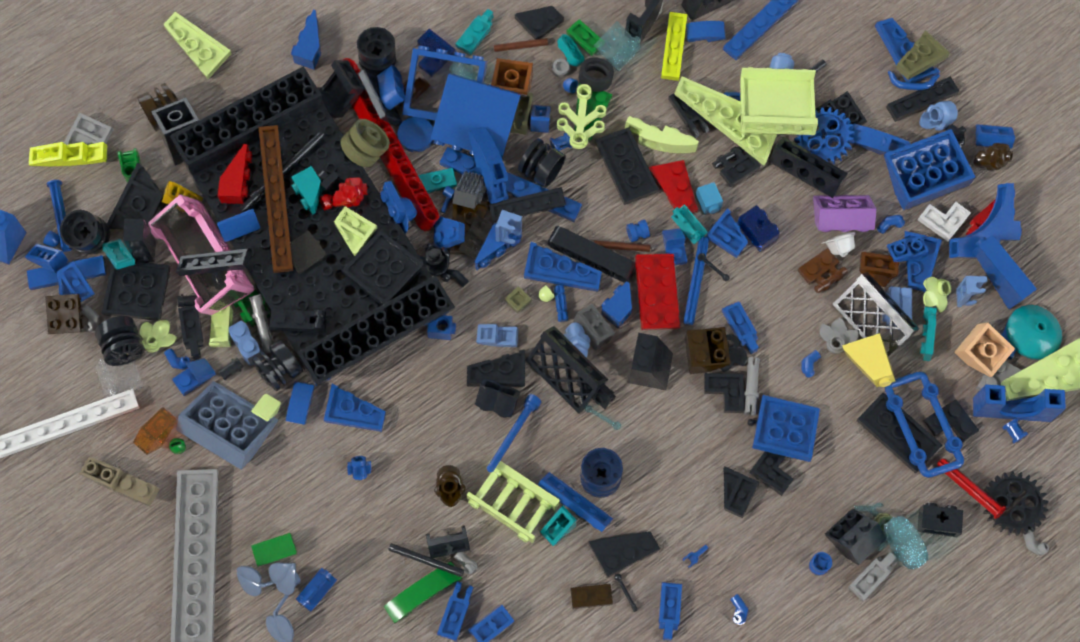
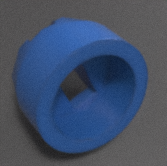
M568 78L563 82V88L566 92L574 94L579 86L577 80Z
M50 230L45 236L43 244L50 247L57 246L60 242L58 234Z

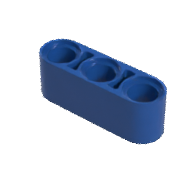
M391 65L377 75L380 98L388 110H391L405 100L402 76L399 70L394 65Z

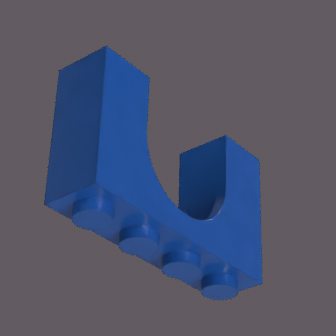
M985 384L973 397V417L1017 418L1018 420L1052 422L1066 409L1065 390L1044 389L1039 395L1032 398L1006 401L1005 386Z

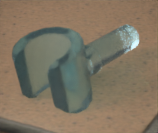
M876 503L873 506L855 505L854 509L867 511L873 516H877L883 512H878L876 507L880 508L884 505L882 503Z

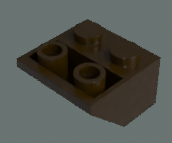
M725 327L686 331L685 345L690 374L708 373L731 364Z

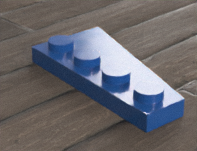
M893 18L877 22L875 28L897 65L903 56L914 46V42H911L906 37L905 31ZM932 66L909 80L904 76L903 78L906 82L916 83L939 74L940 71L937 67L934 68Z

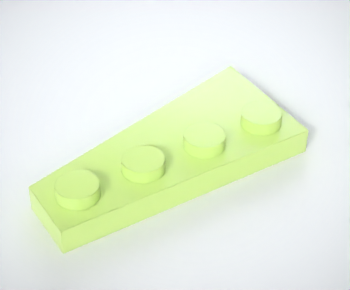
M174 12L163 24L165 29L207 79L231 55V51L177 12Z

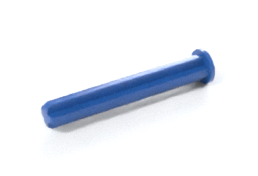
M51 180L46 185L50 189L60 245L63 252H68L72 248L63 242L59 230L61 221L66 216L60 187L62 181Z

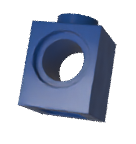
M444 315L428 324L427 334L428 338L451 340L452 334L456 332V323H453L452 316ZM441 324L447 326L445 330H439L437 327Z

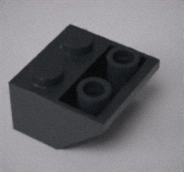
M853 508L825 533V536L847 559L857 565L862 563L886 540L878 522Z

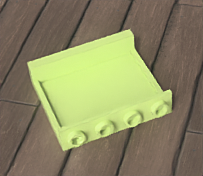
M742 68L740 76L741 133L815 135L818 126V118L815 116L814 93L816 70Z

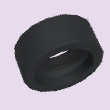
M598 57L589 58L581 63L578 79L581 85H589L591 91H604L612 84L614 69L605 59ZM600 71L606 77L597 79L589 76L586 72Z

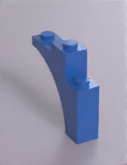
M1014 183L999 184L997 186V195L993 209L978 229L967 236L950 239L949 258L977 259L972 251L977 247L975 243L984 236L988 239L993 235L999 243L1000 241L1020 240L1022 234L1021 221H1014Z

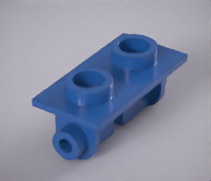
M321 568L298 595L296 600L312 612L337 579L327 570Z

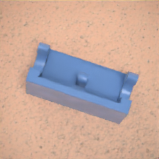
M502 210L495 226L496 241L515 244V240L509 239L508 235H521L522 216Z
M965 276L956 289L957 307L976 304L977 301H970L969 299L973 295L982 294L986 291V289L980 288L987 282V276Z

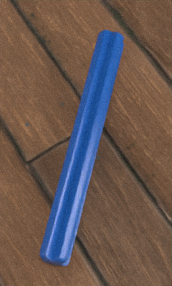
M704 236L698 242L684 316V323L688 325L694 324L705 262L699 261L697 257L700 253L707 255L709 238Z

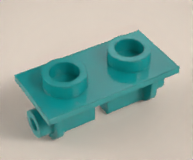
M685 204L680 209L677 207L672 211L674 214L671 218L693 244H696L708 233Z

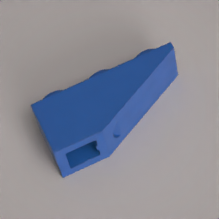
M313 9L311 15H308L306 18V26L304 30L300 31L299 41L297 45L293 46L291 55L293 56L294 63L315 70L321 57L317 13Z
M494 224L475 260V269L487 267L492 259L501 257L506 252V249L518 245L522 239V232L520 236L508 235L509 239L515 240V244H508L502 241L497 242L496 224Z

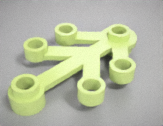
M582 84L577 88V97L580 99L578 116L570 109L568 103L564 102L559 105V113L566 115L577 126L575 131L568 125V121L565 118L557 120L558 130L565 131L570 136V145L575 149L585 148L588 144V138L595 133H602L605 130L604 122L596 121L593 127L584 132L586 125L596 118H603L606 115V107L598 105L593 112L586 116L587 100L591 97V87L586 84Z

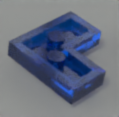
M430 28L417 40L418 45L429 47V51L436 52V49L448 50L447 54L454 55L456 52L455 48ZM425 56L418 63V66L433 77L449 60Z

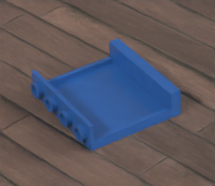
M449 73L430 139L434 140V143L445 146V143L452 145V149L458 151L463 149L469 150V153L473 155L468 131L485 127L503 159L521 94Z

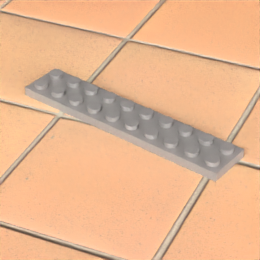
M217 469L177 470L171 642L214 641L219 475Z

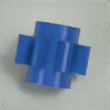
M355 456L351 458V462H348V475H353V479L363 480L368 477L367 474H371V461H366L365 456Z

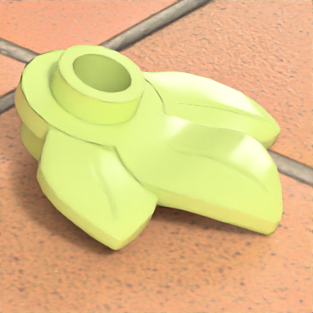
M929 277L923 283L927 290L923 296L924 304L927 307L936 305L938 311L943 312L947 307V295L951 293V284L945 279Z
M168 320L157 321L154 325L149 322L142 324L140 336L143 339L142 343L145 350L154 353L161 347H169L174 344L177 336L169 333L170 323Z

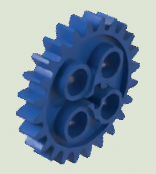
M822 107L820 113L815 109V116L818 118L817 127H819L816 134L796 135L798 137L794 138V140L798 143L797 145L827 162L831 161L835 165V159L842 161V154L848 156L846 149L852 150L850 144L855 143L854 138H852L855 136V132L851 131L854 129L853 124H850L849 118L845 119V113L839 115L838 109L834 113H832L830 107L827 112ZM832 125H838L834 130L829 129ZM833 142H838L836 147H830ZM820 144L819 148L812 149L813 145Z

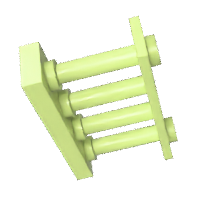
M502 461L491 472L476 495L470 492L467 494L470 506L475 509L481 508L518 533V538L526 543L528 541L531 543L535 541V536L531 534L545 512L550 509L555 511L560 502L559 499ZM503 476L507 479L508 484L491 507L482 499L495 480ZM519 487L524 490V495L507 518L498 510L512 490ZM536 498L540 501V507L524 529L516 524L515 521L530 499Z

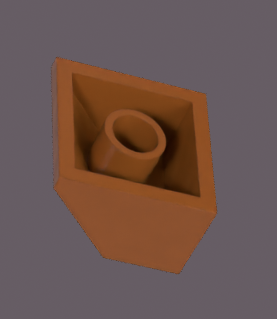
M497 58L491 85L527 95L533 78V63Z

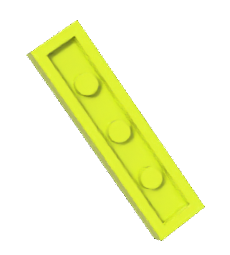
M669 12L661 79L679 81L687 14Z

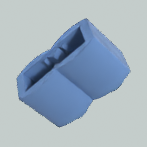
M243 321L230 326V336L234 344L239 348L245 362L250 366L254 365L252 359L256 356L261 361V349L257 341L252 337L248 326Z

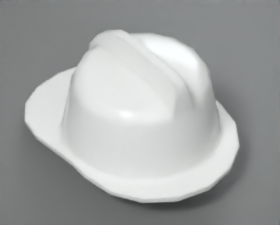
M855 232L835 236L823 243L827 244L833 255L846 257L855 248Z

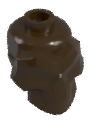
M994 143L992 146H986L984 151H979L973 163L980 168L986 167L988 171L1000 170L1001 167H1005L1008 162L1012 161L1013 151H1010L1008 144Z
M446 465L437 472L434 492L446 506L454 507L460 501L466 486L462 482L460 470L453 465Z

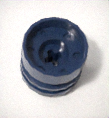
M595 448L585 455L581 464L580 480L582 487L588 494L597 498H605L613 495L618 490L623 473L622 460L619 455L607 448Z

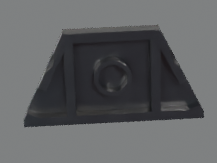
M137 163L107 222L110 229H124V219H144L149 227L148 222L154 218L162 203L164 194L142 164Z

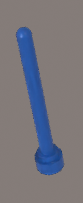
M529 394L525 399L524 410L487 466L488 472L491 473L496 469L530 413L537 410L542 402L537 396Z

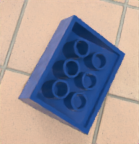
M951 129L884 154L894 192L903 211L970 186L976 178Z

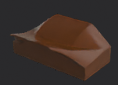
M861 252L859 271L862 274L868 272L881 287H886L892 278L897 277L899 262H894L890 255Z

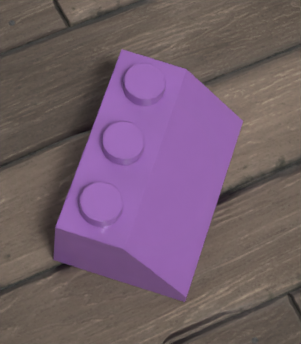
M828 195L813 196L815 224L818 230L822 232H831V230L867 232L875 230L876 207L869 195H835L834 198Z

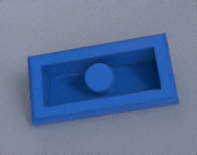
M976 125L975 142L977 146L986 147L992 146L994 143L1008 144L1010 149H1012L1015 141L1012 127Z
M253 209L217 222L225 242L260 229Z

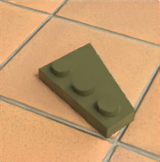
M925 30L910 51L898 62L896 69L909 80L947 59L950 53Z

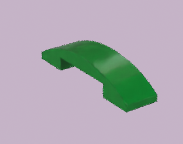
M436 569L402 591L383 607L395 624L440 591L449 588L461 580L462 577Z

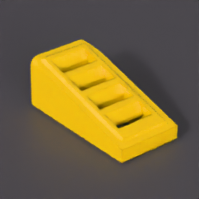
M169 181L162 202L170 204L179 195L201 202L203 197L175 182ZM177 202L173 205L175 207L181 208L178 206Z

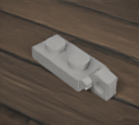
M890 552L884 559L880 556L875 558L848 588L863 602L891 573L892 568L889 565L897 557Z

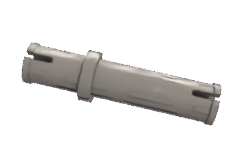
M261 294L249 297L252 304L254 313L252 316L257 324L263 352L268 353L270 352L269 346L273 344V339L267 318L268 312L265 311Z
M749 357L747 359L746 392H744V414L749 416L751 408L750 416H755L757 413V399H759L757 389L760 359L755 357L753 365V357Z

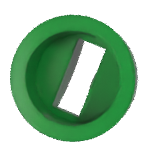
M173 438L169 443V449L174 454H182L186 449V444L181 438Z

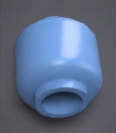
M778 53V55L772 57L769 68L794 69L795 62L791 55Z

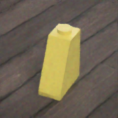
M880 333L842 345L847 357L876 387H886L892 382H896Z

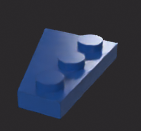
M334 384L331 385L324 422L382 432L386 416L384 410L355 397L352 393L346 392Z

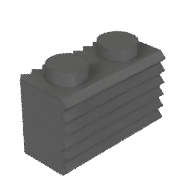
M465 171L455 189L453 204L475 209L477 203L481 204L483 194L485 195L486 193L483 176Z

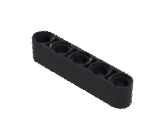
M555 226L546 242L552 249L623 283L626 281L630 282L636 271V263L560 226Z

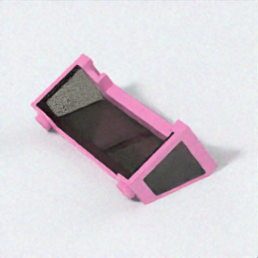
M179 195L148 222L152 235L157 239L160 238L165 241L178 264L181 256L231 251L201 201ZM243 269L185 275L198 297L195 299V308L200 313L208 315L219 312L255 290Z

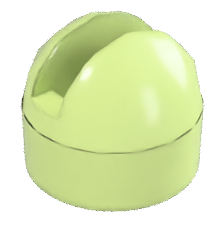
M546 285L539 291V298L544 302L555 298Z

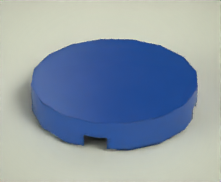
M408 118L398 128V140L407 151L422 152L433 143V140L430 139L433 126L424 118Z

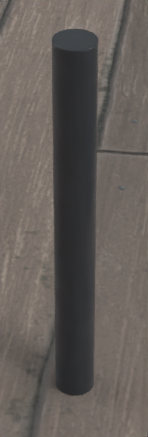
M393 543L389 546V551L459 577H462L464 574V569Z

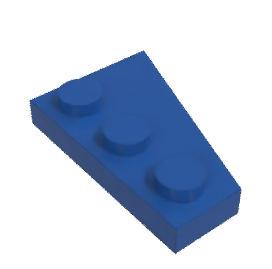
M905 231V241L922 236L929 250L928 255L906 261L908 288L926 292L927 290L923 283L927 278L932 277L942 240Z

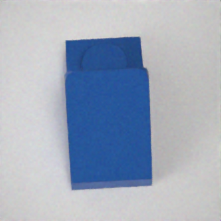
M680 228L663 230L662 236L666 254H674L675 265L687 264L684 246L685 236Z
M204 358L186 363L188 369L172 380L183 396L215 376L216 373Z

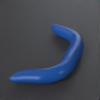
M888 71L891 83L895 87L906 90L928 89L940 77L939 74H936L925 83L901 82L892 71Z

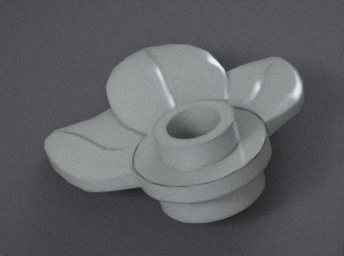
M839 318L832 323L831 327L822 324L820 336L827 342V349L831 353L839 354L844 351L842 345L857 340L858 330L847 331L843 319ZM833 343H838L839 347H834Z

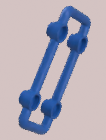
M916 372L895 379L896 382L886 386L885 392L888 397L886 407L895 413L911 450L909 460L913 465L918 466L920 473L924 477L931 478L962 467L964 464V457L961 452L963 443L960 438L954 436L937 398L939 389L930 382L928 376L924 372ZM919 379L924 386L922 396L926 400H930L947 438L945 448L949 453L954 454L956 459L954 462L930 470L925 465L926 453L918 448L902 412L903 400L900 396L895 395L892 389Z

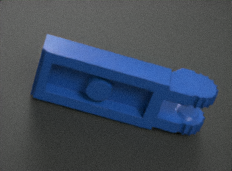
M460 582L456 583L452 596L450 595L437 632L438 636L457 642L474 588L472 586L467 588L464 600L457 598L462 588V583Z

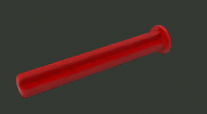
M942 458L938 462L937 467L948 464L950 462L945 458ZM958 469L945 473L993 514L994 519L1000 517L1005 511V506H1000Z

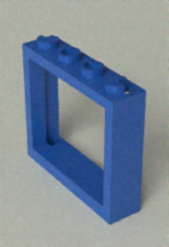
M418 46V49L413 48L402 115L436 120L438 113L411 108L419 55L479 66L477 81L483 83L485 81L488 61H483L484 57L473 55L472 58H466V54L459 52L449 55L447 54L448 50L436 49V52L429 51V47Z

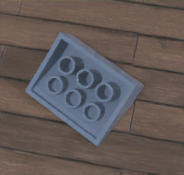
M213 381L179 414L176 431L242 470L254 457L278 422V419L273 417L269 421H265L251 412L255 405Z

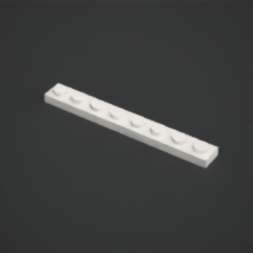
M133 389L1 435L0 458L137 410L140 407Z

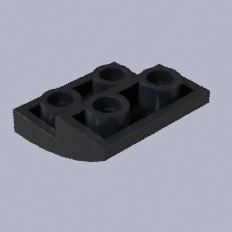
M848 91L833 101L830 99L816 108L818 113L821 112L822 107L825 112L830 107L832 113L838 109L839 115L845 113V119H850V124L863 125L867 122ZM832 125L829 129L834 130L838 125Z

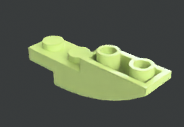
M629 116L626 121L625 128L629 127L632 134L639 136L638 144L669 153H692L697 150L699 141L691 135L680 133L674 127L665 126L663 131H660L658 127L645 124L639 118Z

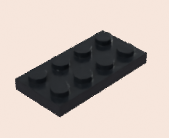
M629 127L595 139L598 151L624 205L658 193L659 189Z
M883 392L856 421L916 474L919 471L918 466L913 465L909 460L911 450L895 413L886 407L888 397ZM902 409L918 448L926 453V463L942 444Z

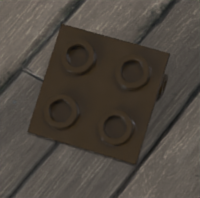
M79 294L45 296L48 334L81 333L83 327L80 317H83V315H80L82 309H79V307H81L80 300L82 299L79 298Z

